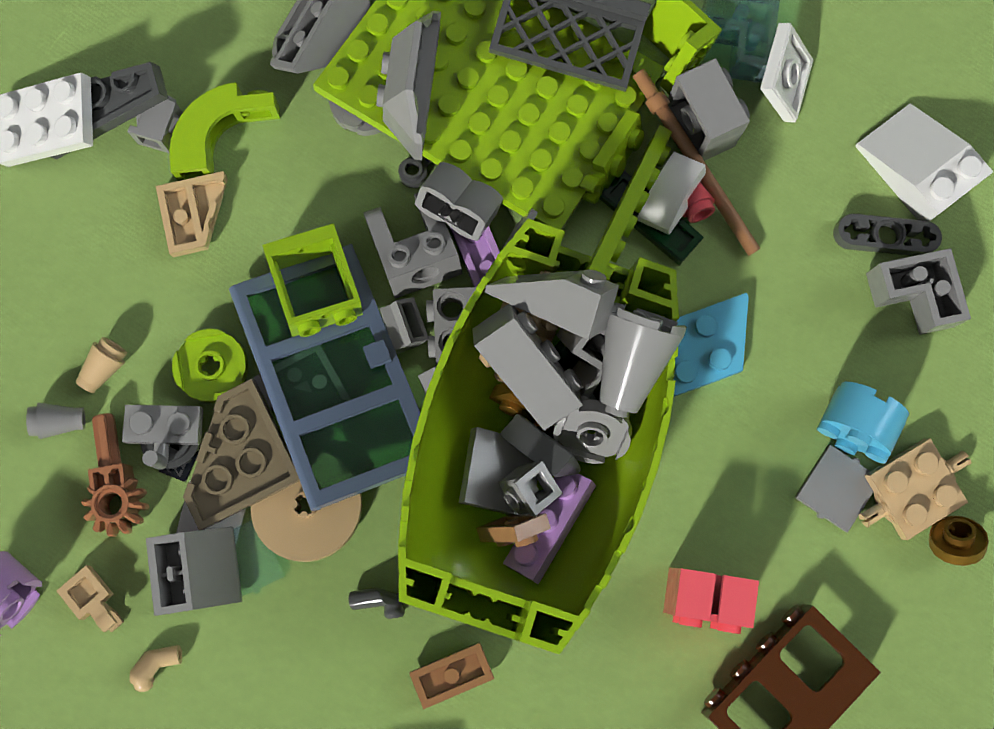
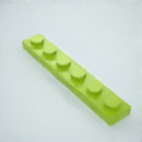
M659 125L647 145L586 270L601 272L606 276L607 281L614 271V268L608 266L609 262L616 263L626 245V242L621 240L622 235L628 238L638 220V217L634 216L633 212L640 213L650 195L644 191L645 188L650 190L661 170L655 167L656 165L661 167L671 151V148L666 144L672 131Z

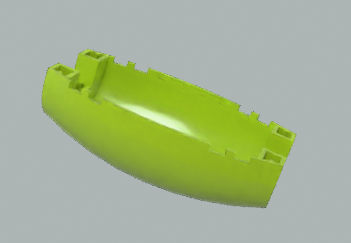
M528 218L497 255L488 272L483 276L468 300L446 341L427 388L411 444L402 493L398 538V601L560 655L574 633L591 613L590 610L602 589L606 588L612 578L611 574L617 566L621 555L625 553L642 517L659 468L670 423L676 383L674 380L675 358L678 357V347L637 413H629L632 435L628 451L618 459H616V454L605 457V463L591 464L578 461L581 466V471L578 474L592 480L597 486L539 585L504 565L503 562L515 543L497 547L496 542H480L476 528L507 515L459 503L471 428L479 427L501 433L514 418L499 409L500 405L489 399L494 386L503 382L496 380L494 369L492 367L487 368L479 359L480 352L474 346L472 329L499 311L503 303L502 300L485 293L486 285L506 276L540 274L541 271L555 273L586 270L592 256L561 246L565 231ZM641 257L637 259L630 269L612 263L608 264V266L614 268L608 281L619 285L614 303L626 305L624 310L629 312L639 308L677 322L679 319V304L677 296V271L675 269ZM556 334L551 342L554 347L560 341ZM588 430L587 433L595 434L596 431ZM537 480L538 489L543 490L542 486Z

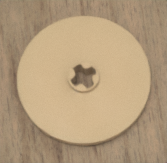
M305 450L320 490L354 477L350 469L336 457L320 451ZM299 481L251 506V519L254 529L268 549L288 560L312 562L331 556L351 539L360 522L362 495L361 493L320 510L312 511L310 514L306 511H302L299 514L302 508L299 502L302 498L306 499Z

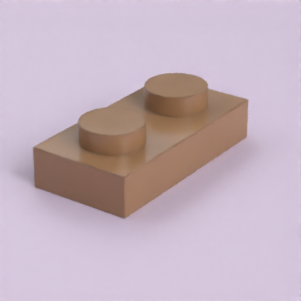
M542 513L536 516H531V514L507 515L476 529L480 542H496L497 547L515 543L516 547H522L538 541L537 534L547 531L551 527L547 514Z
M480 642L409 672L423 710L494 679Z

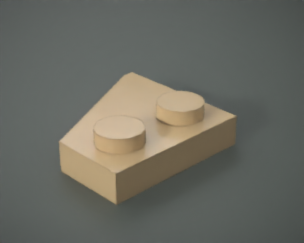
M224 171L156 186L168 250L172 257L209 249L228 181Z

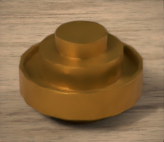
M947 516L936 522L930 529L928 539L929 547L935 556L944 562L961 566L975 564L983 559L989 543L988 534L985 529L974 520L963 516Z

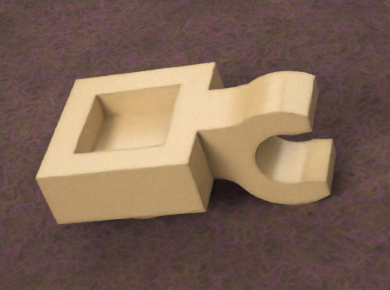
M84 566L57 590V593L79 620H85L91 615L104 633L108 630L113 632L124 623L121 616L106 603L114 593L92 566Z

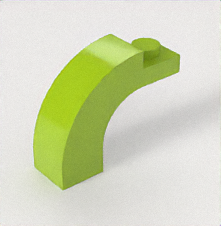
M234 82L215 87L200 95L181 114L173 130L169 149L170 172L178 181L214 173V148L220 136L227 129L245 122L281 119L280 107L274 93H268L265 90H253L248 92L247 95H243L238 84Z

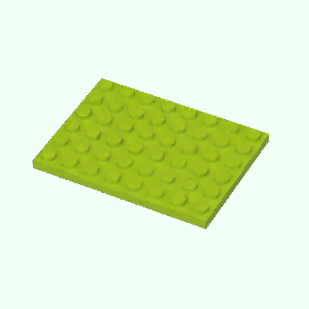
M376 0L314 82V91L400 142L383 122V107L376 106L379 84L386 85L387 74H381L384 51H391L392 38L413 22L432 11L441 12L423 157L437 165L440 162H445L460 168L472 180L483 182L500 193L504 198L502 201L503 205L523 217L532 208L538 212L534 221L563 230L587 192L580 188V184L583 178L593 170V160L627 109L638 113L646 101V97L633 79V76L640 70L645 69L656 85L664 72V66L637 51L628 86L624 92L489 53V47L503 0ZM528 0L511 1L510 7L517 18L533 10ZM555 7L542 12L551 28L567 20L563 11ZM508 14L505 24L511 21ZM537 16L521 23L529 39L545 31ZM583 19L577 22L585 38L600 30ZM571 25L555 33L563 49L579 41ZM515 27L502 33L499 41L500 45L511 48L523 43ZM605 35L589 43L597 59L613 51ZM549 37L533 45L538 56L548 58L558 53ZM614 38L619 47L626 45L623 42ZM583 47L567 55L572 65L582 68L592 63ZM630 50L623 53L626 59ZM617 57L601 65L607 76L622 79L624 68Z

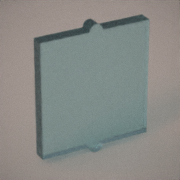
M252 520L234 528L242 597L252 592L258 594L261 592L262 587L286 577L276 554L268 549L258 537Z

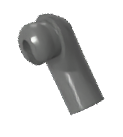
M380 588L356 590L349 593V605L352 610L384 606V616L387 619L403 617L405 614L403 603L398 601L397 593Z

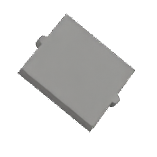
M828 445L795 498L815 511L817 518H825L844 532H848L873 494V490L864 476L870 471L859 464L858 458L851 459L832 445Z

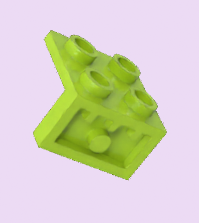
M657 0L645 22L642 33L670 58L664 67L667 73L659 85L669 95L676 77L700 66L722 31L691 0Z

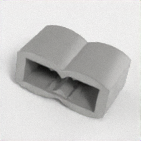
M440 162L422 184L415 205L427 216L437 221L446 222L461 236L478 241L495 218L504 198L491 186L472 180L460 168L449 163Z

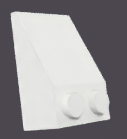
M911 103L855 145L917 220L931 221L993 173V170L968 142Z

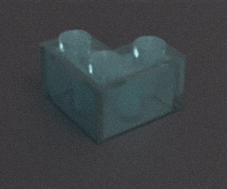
M780 0L704 1L701 10L722 29L714 43L732 45L728 70L732 79L762 83L776 34Z

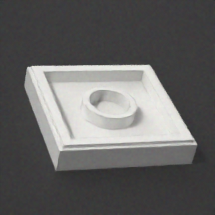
M778 23L760 87L784 122H796L798 119L813 64L812 56L791 23Z

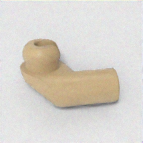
M175 645L144 652L130 670V683L133 684L134 689L138 692L150 690L155 680L153 676L159 668L181 664V647Z

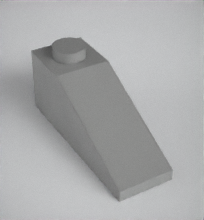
M580 270L506 276L486 285L485 293L589 340L606 330L619 285L607 281L606 276L601 272Z

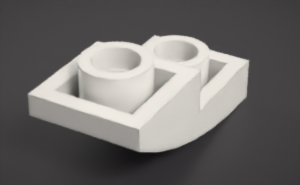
M673 152L650 189V195L638 215V221L669 235L688 209L687 200L705 176L706 165Z

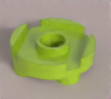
M203 329L190 334L184 340L185 343L181 345L179 351L176 350L174 354L172 373L176 384L188 396L204 403H216L219 395L244 383L248 375L249 364L244 348L235 338L218 329ZM208 357H213L215 362H220V367L211 376L207 371L201 370V366L207 364Z

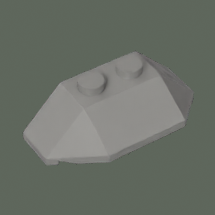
M297 0L274 38L273 57L271 58L270 65L274 69L296 74L325 68L368 11L370 0Z
M432 11L392 38L391 51H384L381 74H387L386 85L379 84L376 106L383 107V122L415 160H422L440 32L441 12Z

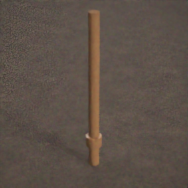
M645 69L637 72L633 79L646 97L647 101L645 104L652 115L657 114L665 128L672 131L671 137L683 156L706 165L668 106L671 102L664 91L659 92ZM706 165V174L700 182L715 199L714 204L747 255L750 256L758 251L760 246Z

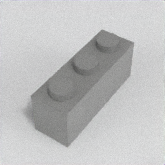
M507 304L472 329L474 346L542 429L546 430L583 406L579 391L583 388V385L571 368L565 371L558 362L561 358L554 345L548 339L542 342L535 333L538 328L531 316L526 311L519 313L515 306Z

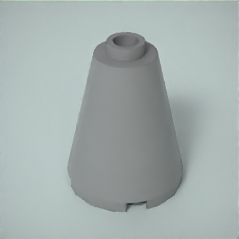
M614 303L605 332L599 400L606 405V412L618 417L627 418L629 413H637L684 338L687 327L685 325L677 326L678 322L639 308L629 312L624 310L626 305Z

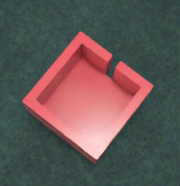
M669 568L663 612L673 615L672 622L680 625L702 628L704 620L710 621V628L741 634V627L754 628L759 581L727 575L720 576L714 573L683 568Z

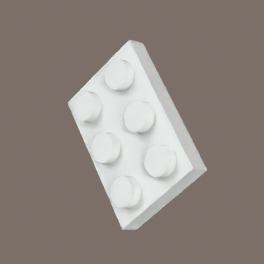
M80 72L0 94L1 165L11 167L93 146L91 77Z

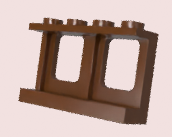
M803 604L801 607L795 605L783 616L781 621L784 625L775 634L770 632L756 645L758 652L749 662L746 659L741 661L732 670L730 676L733 679L723 689L717 687L707 696L704 701L706 707L701 713L718 729H741L728 716L727 709L752 682L758 681L790 713V720L782 729H829L881 672L813 605ZM807 625L811 626L842 657V665L816 691H812L780 658L783 648Z

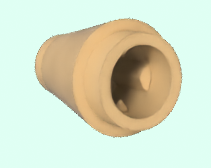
M102 337L98 343L93 342L79 376L75 381L76 384L90 393H95L98 388L125 364L123 359L127 352L120 345L105 337Z

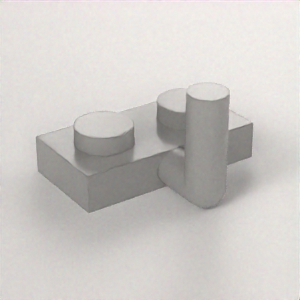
M125 405L122 442L126 444H154L153 451L149 450L143 454V463L158 470L165 469L168 465L169 445H201L203 408L200 406Z

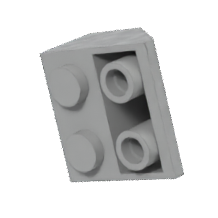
M234 527L189 531L146 538L154 616L243 602Z

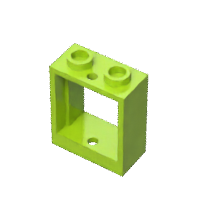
M334 223L262 245L292 337L298 335L309 337L320 332L323 327L333 324L338 326L347 325L354 322L358 316L363 315L361 300ZM332 254L348 300L295 317L280 269Z

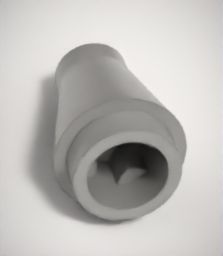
M38 402L37 406L27 408L26 423L29 436H38L39 439L74 430H84L85 410L84 408Z

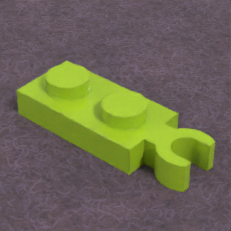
M627 109L593 160V170L583 178L580 184V188L587 191L582 199L595 204L599 200L604 187L608 189L615 177H620L624 172L628 157L633 150L637 151L644 139V131L642 130L639 113Z

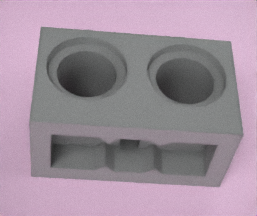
M476 287L433 289V300H426L427 322H434L435 336H428L429 358H436V364H438L445 342L460 315L454 318L445 316L442 312L444 306L454 302L464 309Z

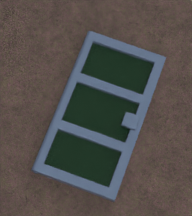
M352 244L346 245L342 249L361 300L363 315L358 316L350 324L343 326L333 324L321 328L320 332L309 337H301L300 335L292 337L271 272L235 284L229 288L311 511L320 510L326 506L406 476L411 444L420 416L419 408ZM332 254L280 269L295 317L348 300Z

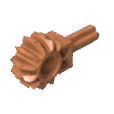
M111 413L98 414L92 418L99 468L88 470L90 485L87 487V490L93 496L92 499H83L81 501L82 505L91 507V510L83 518L86 521H95L93 525L95 532L101 533L106 529L107 536L116 537L119 530L123 534L132 533L131 522L142 524L144 519L138 515L139 510H148L149 504L139 502L147 494V491L144 488H136L138 479L134 478L133 466L121 463L115 416ZM119 495L122 500L121 509L116 514H112L109 508L110 501L113 497Z

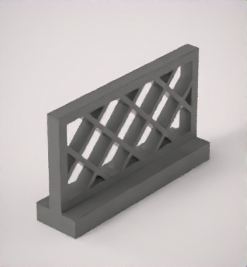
M503 0L489 47V53L626 91L644 25L649 14L650 3L640 0H528L533 10L517 18L510 7L512 0ZM552 7L561 9L567 20L551 28L542 12ZM508 14L511 21L505 24ZM537 16L545 31L529 39L521 23ZM585 17H590L597 21L601 30L585 38L577 22ZM571 25L579 41L563 49L555 33ZM514 27L523 40V43L514 48L499 44L501 34ZM619 27L634 30L633 40L622 47H619L611 31ZM605 35L613 51L597 59L589 43ZM549 37L558 53L548 58L538 56L533 45ZM581 47L585 49L592 62L582 68L573 66L567 56ZM630 50L626 59L623 53ZM617 57L624 68L622 79L607 76L601 65Z

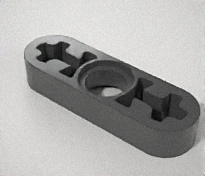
M863 214L846 215L836 224L833 231L836 243L844 249L908 256L933 252L940 246L942 241L940 229L932 222ZM850 224L853 225L854 231L865 232L871 225L869 234L861 233L854 239H850V233L844 232V229ZM886 226L894 230L896 234L895 243L886 244L880 240L878 235L880 227ZM923 232L924 238L930 239V242L922 246V241L919 239L910 238L904 243L906 236L915 237Z

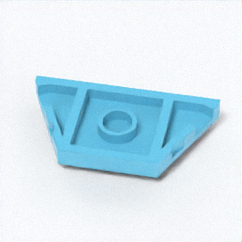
M747 293L679 317L677 326L685 325L687 329L684 338L678 346V357L675 358L674 380L676 383L674 397L743 371L749 301Z

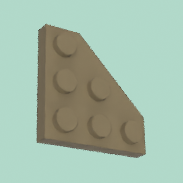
M253 379L217 397L213 409L215 412L208 432H205L193 476L191 481L188 482L183 495L198 530H205L300 481L282 434L256 381Z

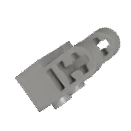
M418 193L414 194L415 201L418 196ZM380 207L363 212L395 299L463 274L457 250L445 222L437 221L419 210L427 231L394 243Z

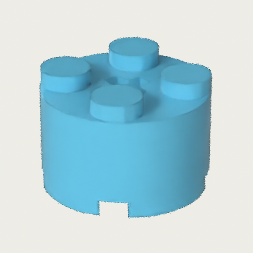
M842 382L835 390L817 430L821 434L837 440L834 446L842 452L855 455L859 451L865 453L870 459L885 464L906 424L909 411L890 396L886 402L875 396L877 390L855 382Z

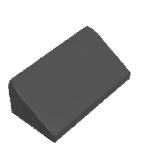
M516 414L501 431V436L532 461H543L552 476L576 475L581 471V466L573 453L521 414Z

